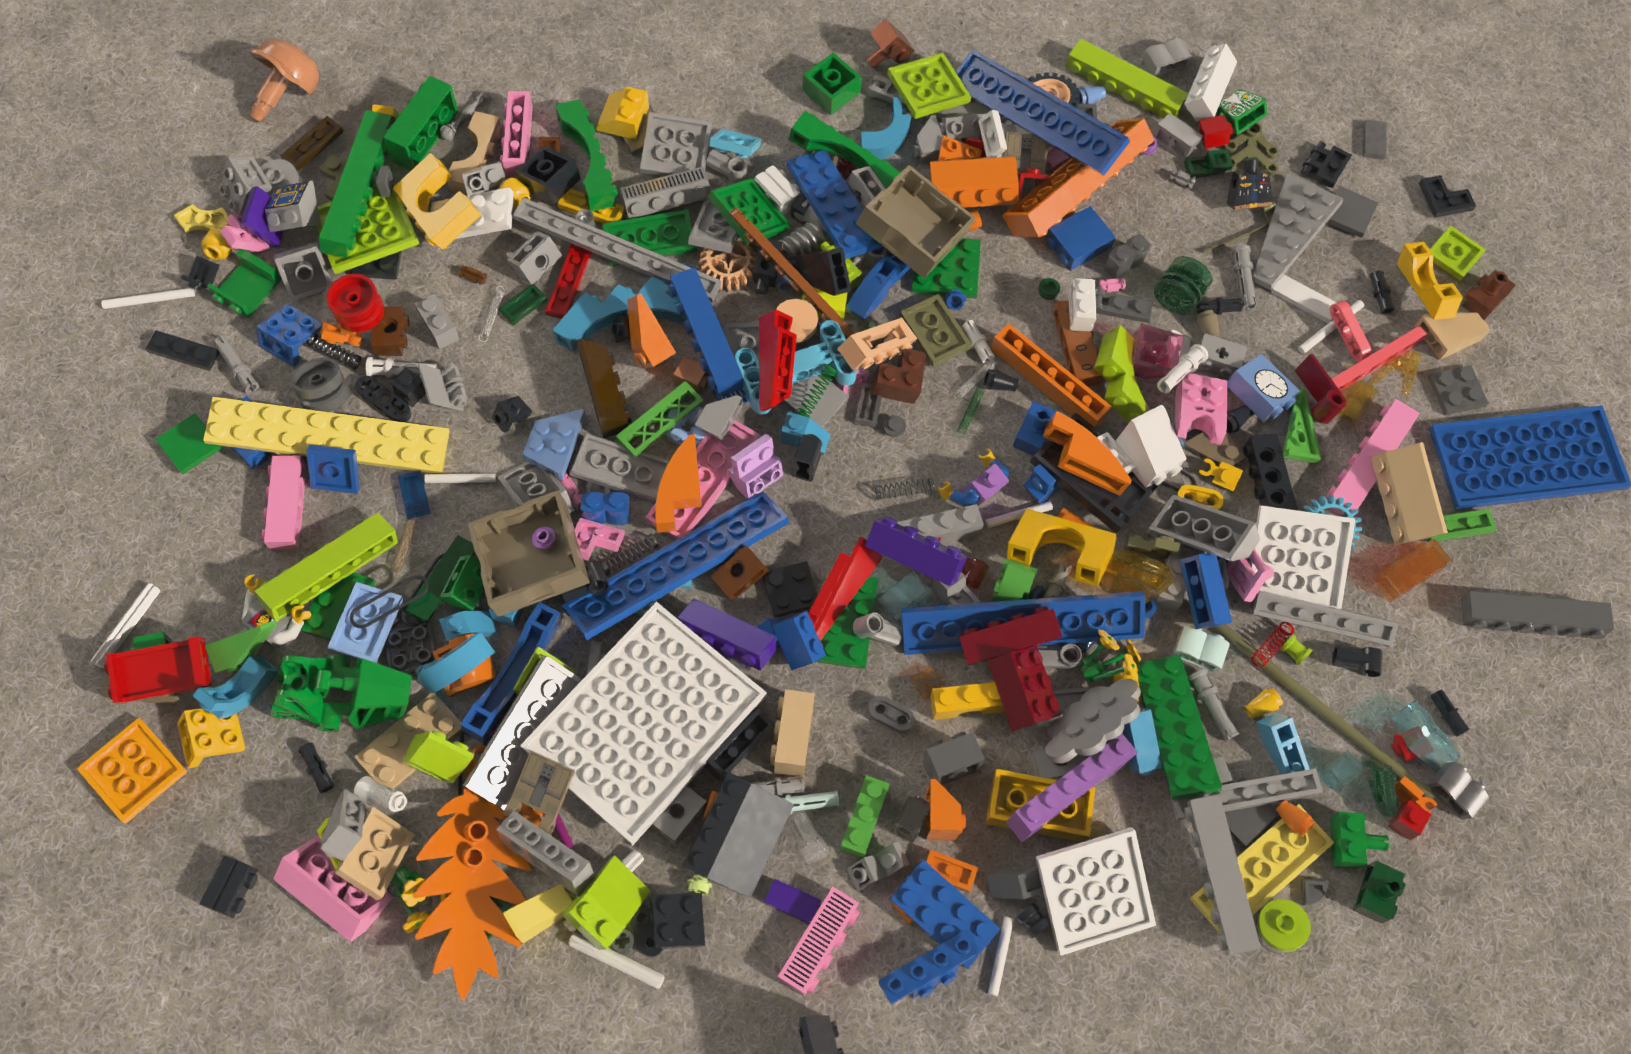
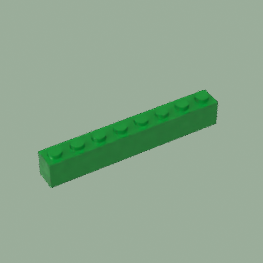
M369 110L365 111L319 236L321 253L348 258L350 250H354L356 244L355 235L361 231V218L366 216L367 201L372 199V186L375 184V176L378 175L380 166L384 164V153H388L383 137L386 130L392 126L391 115Z

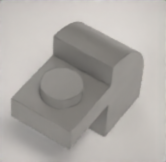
M962 572L958 581L951 586L932 578L933 587L945 605L981 603L966 587V576Z

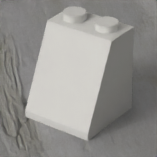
M1163 405L1132 419L1116 440V443L1136 466L1132 472L1145 487L1154 483L1159 485L1169 475L1171 477L1175 476L1182 470L1180 466L1186 460Z

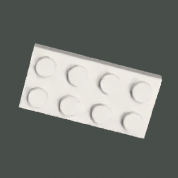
M509 187L466 196L482 215L456 239L511 229L514 196L512 189ZM450 199L432 202L431 212L440 209Z

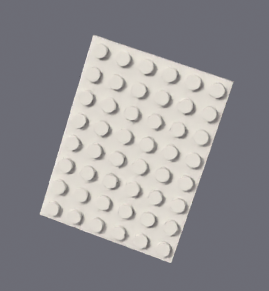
M656 602L520 746L528 754L533 750L575 770L568 789L630 844L634 845L703 768L710 756L762 702L767 693Z

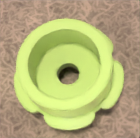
M694 875L693 879L687 881L689 885L688 892L708 895L709 888L712 887L708 879L701 875Z

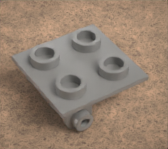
M454 363L446 365L445 370L418 364L429 403L464 411L463 406L467 404L468 397L465 393L458 367Z

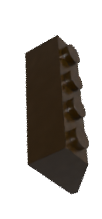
M579 339L577 343L602 437L607 438L618 435L628 427V424L632 423L629 410L624 411L623 404H626L623 390H618L617 385L621 384L618 371L613 372L612 366L615 365L613 353H608L605 344Z

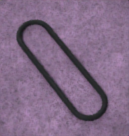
M414 575L362 603L350 613L351 624L356 628H366L419 599L428 591V580L421 575ZM414 579L424 581V591L366 624L358 625L354 622V614L359 609Z

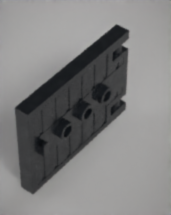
M1076 412L1070 417L1096 437L1102 435L1101 432ZM1048 440L1030 460V463L1035 467L1040 464L1056 480L1055 484L1116 534L1159 486L1154 483L1145 487L1136 475L1130 472L1128 475L1131 479V484L1119 496L1059 468L1058 464L1064 446Z

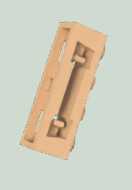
M899 318L850 335L838 350L852 370L861 367L866 369L873 363L880 364L886 358L889 360L893 359L899 353L902 354L905 348L911 350V344L917 337L903 318ZM883 338H886L885 340H883L884 343L877 345L874 349L871 350V348L873 347L872 345H875L879 343Z

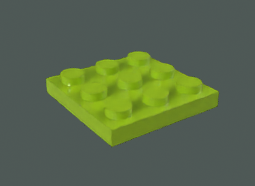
M944 53L888 68L887 75L915 119L970 103V94Z

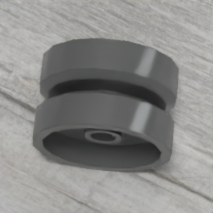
M322 357L307 361L297 367L290 377V384L298 396L303 409L332 412L345 404L350 397L351 390L343 377L337 361L331 358Z

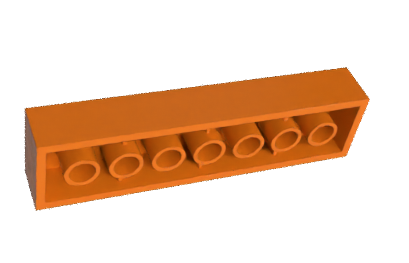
M1145 119L1119 120L1110 126L1130 139V143L1104 177L1071 158L1051 174L1049 179H1045L1019 201V204L1013 205L1002 214L1012 235L1023 238H1040L1044 236L1051 226L1060 223L1062 217L1074 211L1081 201L1090 198L1094 190L1103 187L1106 184V180L1117 175L1123 166L1132 163L1136 155L1146 151L1148 145L1154 141V138Z

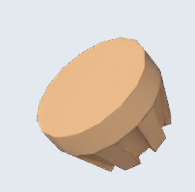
M791 299L786 300L776 308L793 317L790 332L797 334L796 343L801 345L806 343L816 332L818 315L810 303L805 300Z

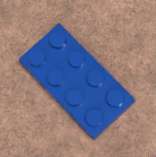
M923 859L889 898L939 945L968 930L979 947L980 953L961 964L966 969H969L1000 930L994 922Z

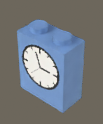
M1263 354L1236 370L1227 382V387L1263 422L1270 417L1276 418L1284 410L1283 408L1289 409L1296 402L1294 398L1300 392Z

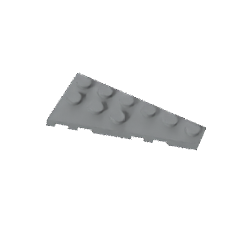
M1287 173L1253 273V282L1272 290L1342 205L1343 198Z

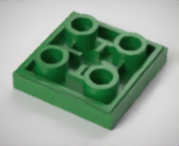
M196 413L155 439L182 475L222 449L221 445L206 444L204 442L206 426Z

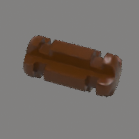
M462 266L459 272L460 277H465V279L475 283L484 284L487 279L486 273L471 267L469 268L468 266Z

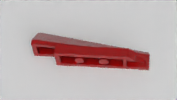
M777 309L759 318V410L763 412L789 398L792 390L797 334L790 332L793 317Z
M859 537L850 556L842 552L840 553L808 613L820 641L882 560L880 553L865 547L867 540L863 537Z

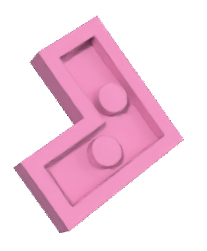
M230 214L227 218L230 226L225 225L220 231L225 237L226 243L235 249L240 248L251 252L265 253L270 246L240 224L243 216Z
M580 518L576 525L575 533L583 559L589 561L595 546L618 552L625 530Z

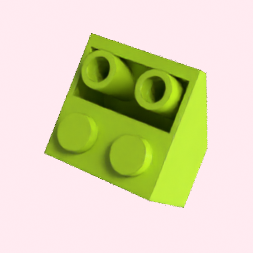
M433 730L432 733L425 732L414 735L402 763L441 782L454 783L475 754L467 751L468 746L456 741L453 744L445 740L446 735Z

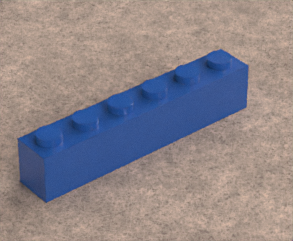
M696 268L670 275L669 293L678 302L675 304L679 316H684L685 321H683L686 333L691 334L693 340H691L694 352H699L701 356L699 358L700 366L703 372L707 371L709 375L707 381L710 389H715L718 397L743 389V376Z

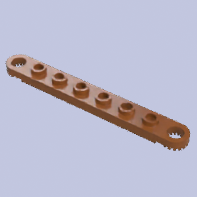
M737 207L733 208L729 215L745 232L744 237L751 245L755 243L760 248L759 253L766 261L771 259L776 265L774 269L781 277L786 275L791 281L789 285L797 293L801 291L806 297L804 300L821 312L820 318L824 322L828 320L837 322L845 339L855 334L851 327L848 328L849 325L841 319L836 311L753 223L744 217V214L741 215L742 212Z

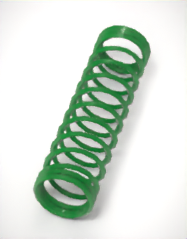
M824 364L823 368L829 372L821 370V372L828 378L818 375L824 382L817 379L815 381L822 387L812 384L820 392L809 389L817 397L807 393V396L813 401L804 398L812 407L801 403L808 411L798 408L797 412H795L796 414L810 418L806 413L812 414L809 408L815 409L811 403L818 404L815 399L820 400L821 398L817 394L824 395L820 389L827 390L822 384L829 385L825 379L832 381V378L827 374L835 376L836 369Z

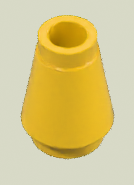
M1274 688L1264 689L1244 709L1248 716L1254 719L1255 717L1257 718L1279 710V706L1283 702Z

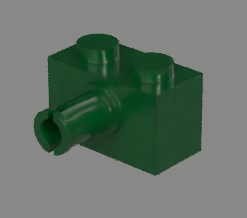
M1377 860L1369 864L1353 911L1381 924L1390 919L1392 920L1398 910V906L1395 905L1397 898L1401 896L1405 888V883L1403 882L1405 873Z

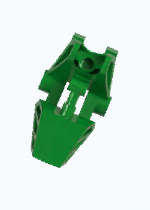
M330 655L328 658L283 656L276 680L283 683L281 689H277L276 696L272 702L270 716L278 719L308 720L317 724V730L331 733L339 732L341 719H348L355 729H360L402 718L409 701L412 675L363 658L357 660L356 668H350V658L341 655ZM330 687L352 691L350 703H324L323 699L327 696Z

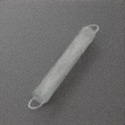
M496 290L498 291L496 306L499 308L502 298L500 299L499 297L500 290ZM493 296V299H492V302H491V305H490V307H492V314H493L494 305H495V298H494V296ZM489 310L487 313L488 315L486 316V319L484 321V323L486 324L485 334L490 316ZM494 311V314H495V316L493 315L494 319L492 318V314H491L490 322H491V319H492V321L494 322L497 312L495 313V311ZM482 327V329H481V332H480L479 337L481 336V333H482V335H483V332H484L483 327ZM488 327L489 332L487 331V333H488L487 338H488L489 333H490V331H491V329H489V327Z
M990 359V360L982 367V369H984V368H986V369L992 368V369H993L995 366H991L989 363H991V362L995 363V362H994L993 360L991 361V359ZM979 369L972 376L973 378L967 380V384L965 382L957 391H966L964 390L966 389L964 385H968L969 382L973 383L972 381L976 380L974 377L978 376V374H983L981 372L983 370Z

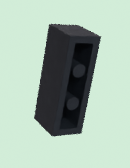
M759 708L754 709L743 723L710 756L704 767L717 780L723 779L725 773L731 772L775 726L774 723Z

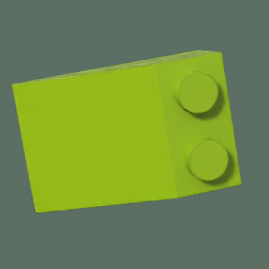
M613 855L582 893L563 911L562 915L598 950H605L625 929L651 890Z

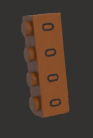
M1069 300L1056 302L1052 313L1068 371L1087 387L1099 385L1103 376L1094 368L1099 349L1097 344L1093 342V329L1092 331L1070 330Z

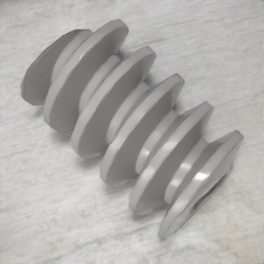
M811 220L810 223H806L804 227L798 228L797 232H792L790 236L784 237L780 242H783L784 257L786 260H789L793 256L804 254L803 250L806 253L811 252L810 246L815 250L818 249L817 242L822 245L825 240L819 224L815 220Z

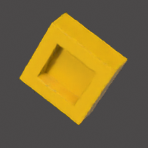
M373 105L372 108L373 112L391 115L392 121H396L399 114L394 107Z

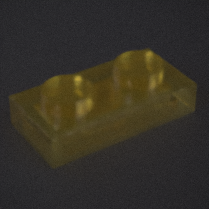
M1359 379L1345 398L1347 404L1338 415L1355 425L1379 391Z

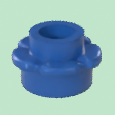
M959 289L947 292L944 297L946 306L951 310L961 309L964 306V302H966L965 294L961 293Z

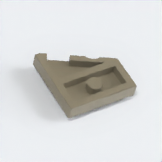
M1202 432L1188 440L1184 447L1187 450L1191 449L1199 453L1203 459L1212 460L1218 467L1221 461L1235 467L1246 459V456L1227 432L1221 446L1210 444L1208 435Z

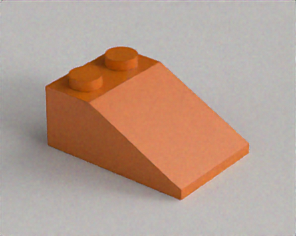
M640 293L628 298L631 350L634 353L632 357L639 367L642 366L643 369L654 367L676 352L642 294Z

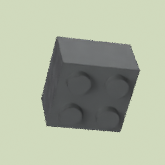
M960 732L952 736L950 741L943 743L942 740H939L928 746L929 748L926 750L922 762L929 779H936L941 785L979 772L985 759L973 732L969 734Z

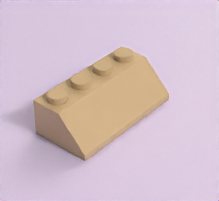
M1423 442L1372 456L1373 469L1377 477L1379 491L1395 546L1448 533Z

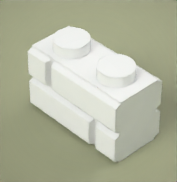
M773 165L754 178V181L783 216L791 210V205L801 195L799 187L796 184L792 185L784 171L778 170Z
M1075 278L1072 280L1069 289L1070 330L1092 331L1096 321L1095 280Z

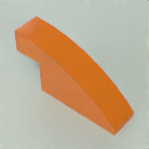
M1058 411L1054 413L1046 425L1043 437L1064 446L1058 467L1120 496L1131 484V479L1118 459L1085 427Z
M695 434L689 435L675 451L661 478L655 508L657 533L676 531L675 509L702 507Z

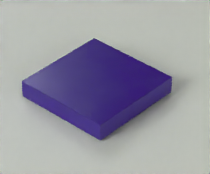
M258 186L252 187L240 224L270 246L279 247L284 231L269 232L265 212L272 196Z

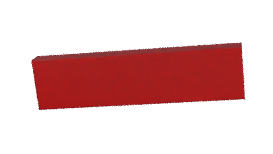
M571 243L545 310L546 315L562 319L572 308L592 255L591 251Z

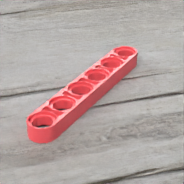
M1420 326L1416 327L1332 378V381L1342 391L1396 358L1399 354L1401 355L1414 347L1415 344H1419L1426 338L1427 333Z

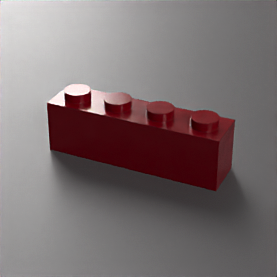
M1048 606L1040 607L1034 610L1035 614L1025 617L1024 613L1010 617V622L1003 624L1001 620L987 624V629L980 631L978 627L965 630V635L959 638L967 664L969 666L1012 651L1034 647L1063 638L1054 608L1049 610Z

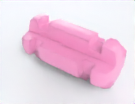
M1119 278L1106 279V281L1101 279L1099 288L1106 290V292L1119 291V289L1124 291L1126 281L1125 278H1121V280Z

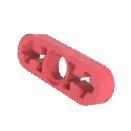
M1344 300L1330 306L1331 317L1352 358L1360 362L1371 355V347L1350 305Z

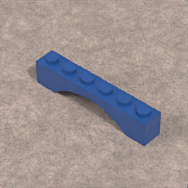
M541 602L537 604L526 621L523 631L503 668L483 695L472 705L460 724L463 734L484 745L486 744L508 706L515 698L516 693L513 688L536 647L545 650L561 625L560 612Z

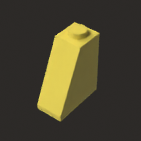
M559 884L507 910L503 914L517 938L522 943H525L563 919V911L576 896L568 889L565 890L564 886Z

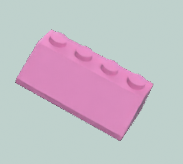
M316 836L282 857L273 880L351 942L370 927L393 899V896L386 891L383 898L377 901L335 874L336 869L330 857L320 849L321 839L319 836Z

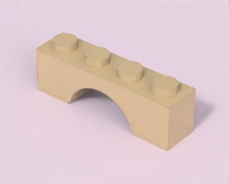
M474 112L468 130L471 140L478 146L469 158L452 163L449 170L452 177L447 181L449 191L457 193L460 191L467 195L461 174L489 164L490 156H494L496 152V142L503 136V127L497 116Z

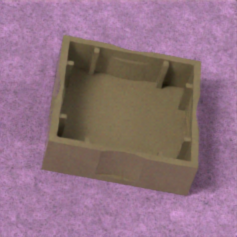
M908 165L887 189L881 191L865 206L856 225L925 279L967 234L977 218L953 199L940 192L933 183Z
M559 490L529 500L514 509L500 511L468 523L474 550L481 565V578L488 605L498 617L590 583L568 506ZM550 527L554 530L556 542L551 549L540 550L532 543V535L538 528Z

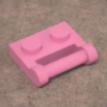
M1255 549L1249 558L1258 570L1256 573L1245 558L1235 561L1229 560L1226 564L1229 580L1243 601L1252 602L1264 582L1274 574L1271 567L1264 563Z

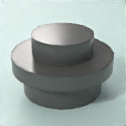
M892 415L885 419L883 429L887 435L899 437L905 432L906 423L900 416Z

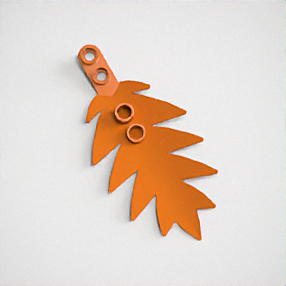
M476 745L469 751L475 755L466 767L465 781L477 763V753H483L487 747L486 745ZM465 786L463 796L451 799L437 812L438 817L456 814L450 817L427 841L416 856V860L453 857L435 870L413 894V898L450 893L424 921L416 933L415 939L419 940L451 928L437 953L432 973L436 975L452 966L454 982L461 1000H464L468 994L478 968L495 979L499 977L496 958L484 931L516 947H522L521 941L513 932L504 914L490 897L515 905H519L527 900L504 871L493 861L527 872L531 870L524 858L503 845L496 830L501 824L495 818L504 821L508 817L504 815V810Z

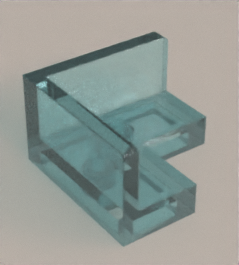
M1416 700L1392 716L1408 748L1436 772L1440 770L1444 763L1453 762L1461 756L1452 739L1437 727L1430 713Z

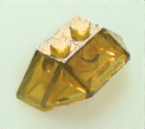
M1114 550L1099 586L1103 591L1110 594L1143 591L1146 604L1165 591L1173 583V577L1169 565L1133 551Z

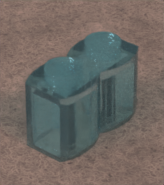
M912 571L878 599L877 605L893 623L899 624L902 622L901 608L926 607L931 602L932 590Z

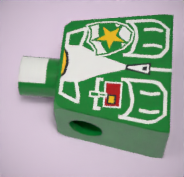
M1242 89L1235 91L1229 96L1224 94L1218 107V116L1224 115L1227 122L1231 123L1233 133L1239 135L1268 115L1266 98Z

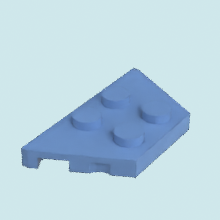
M579 409L535 421L523 451L524 460L532 465H537L545 472L549 470L555 473L556 478L563 480L585 420V410Z

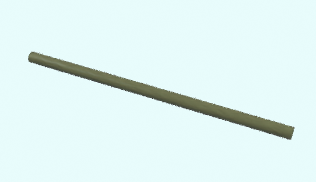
M1226 624L1212 628L1250 660L1251 656L1257 651L1256 648ZM1255 656L1256 660L1260 664H1263V661H1261L1258 657ZM1269 660L1265 667L1261 668L1397 779L1400 780L1403 776H1406L1424 792L1422 797L1433 799L1435 793L1272 661Z

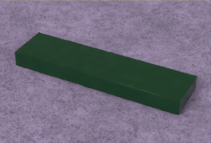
M459 535L456 536L427 578L429 583L427 593L408 605L406 608L407 614L428 624L443 602L439 597L459 558L466 555H475L472 542ZM425 583L422 585V587L416 595L424 591Z

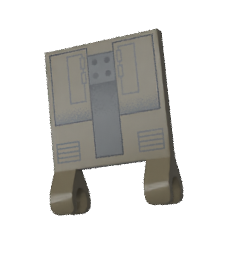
M1006 132L1005 142L1007 150L1004 151V157H1016L1017 173L1027 172V168L1040 169V173L1045 174L1048 143L1032 134ZM1034 178L1033 189L1042 183L1044 179Z
M531 750L513 795L503 811L504 815L509 816L513 811L519 814L521 805L524 803L546 814L540 822L539 828L546 833H552L575 770Z

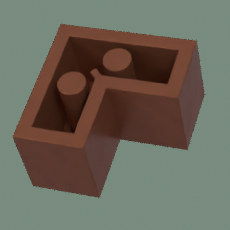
M905 348L897 361V367L880 363L873 375L871 394L914 404L922 389L926 353Z

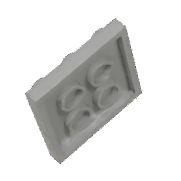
M649 112L640 173L668 176L703 167L705 170L712 122Z

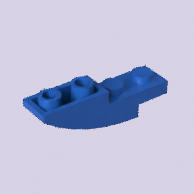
M893 253L889 257L884 255L857 288L845 311L864 321L888 296L889 289L910 267Z

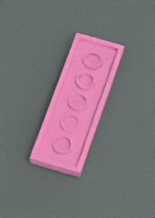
M736 420L733 422L723 442L706 434L696 448L702 507L675 509L676 531L664 533L677 540L697 528L731 481L728 472L732 467L731 457L761 437L760 434ZM656 503L645 517V521L656 527Z

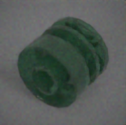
M1186 256L1176 257L1154 287L1155 298L1164 308L1175 314H1191L1212 285L1213 278L1211 272L1204 264L1194 258Z

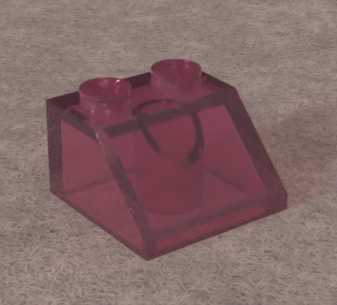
M1141 323L1133 335L1135 339L1132 349L1134 375L1144 379L1164 378L1179 363L1184 336Z

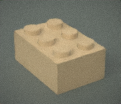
M785 689L784 697H779L777 718L781 719V721L776 720L774 742H777V745L772 744L770 766H774V774L804 778L815 693Z

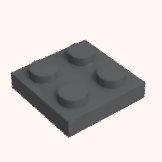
M1471 365L1431 373L1428 376L1444 415L1482 408L1488 404Z

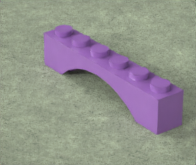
M1121 733L1106 744L1100 752L1091 755L1015 811L1006 821L1007 825L1021 842L1025 841L1079 797L1125 766L1138 752Z

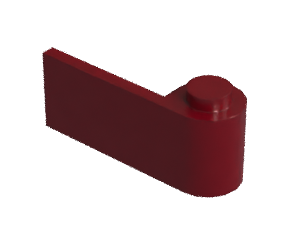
M1312 353L1294 371L1317 401L1312 408L1313 418L1319 423L1328 424L1346 406L1347 401Z

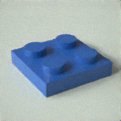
M318 445L308 446L306 451L311 489L358 493L360 486L356 450Z

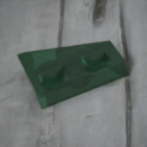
M1371 757L1361 759L1363 767H1370L1373 780L1368 782L1378 812L1387 817L1398 816L1399 798L1395 793L1394 783L1396 782V774L1391 766Z

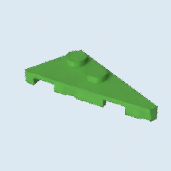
M1301 389L1294 398L1296 402L1292 405L1283 457L1317 463L1322 458L1306 391Z

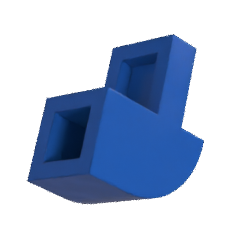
M1040 464L1032 470L1030 479L1023 484V487L1039 503L1045 502L1061 489L1055 484L1056 480Z

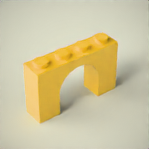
M430 153L397 183L393 189L398 194L396 199L404 207H407L406 213L413 220L416 219L415 225L421 232L426 233L424 238L432 246L436 244L444 250L482 214L472 201L460 191L440 209L428 212L431 197L452 177L444 164Z
M1026 509L1008 542L1007 559L1030 566L1040 547L1049 543L1067 544L1077 549L1081 554L1076 566L1075 580L1098 587L1114 552L1117 534Z

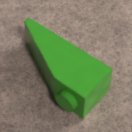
M276 620L205 645L215 673L226 670L228 674L241 669L240 664L246 662L249 656H254L278 625Z

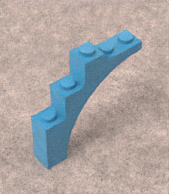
M652 276L637 294H642L656 319L668 320L684 325V316H679L675 304L678 302L675 297H671L668 284ZM618 284L605 301L602 302L597 296H591L584 292L553 329L555 341L573 352L578 347L577 340H585L597 331L612 325L613 321L621 315H628L627 299L635 296L636 293L632 289Z

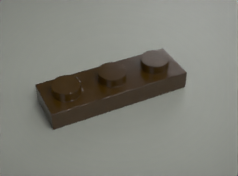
M326 116L280 156L282 160L290 162L298 172L344 131L339 124Z

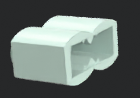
M1184 625L1179 632L1172 656L1181 655L1182 661L1203 669L1207 668L1208 671L1217 674L1222 669L1230 643L1225 641L1221 635H1209L1203 632L1202 629L1196 630L1195 625Z

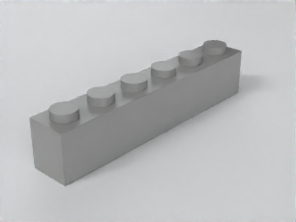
M1220 794L1189 800L1187 807L1184 808L1187 822H1191L1194 831L1191 833V840L1194 848L1198 847L1200 858H1197L1200 873L1205 874L1207 883H1204V891L1207 899L1211 898L1212 901L1211 918L1214 925L1218 924L1220 935H1217L1219 948L1221 951H1225L1226 956L1261 949Z

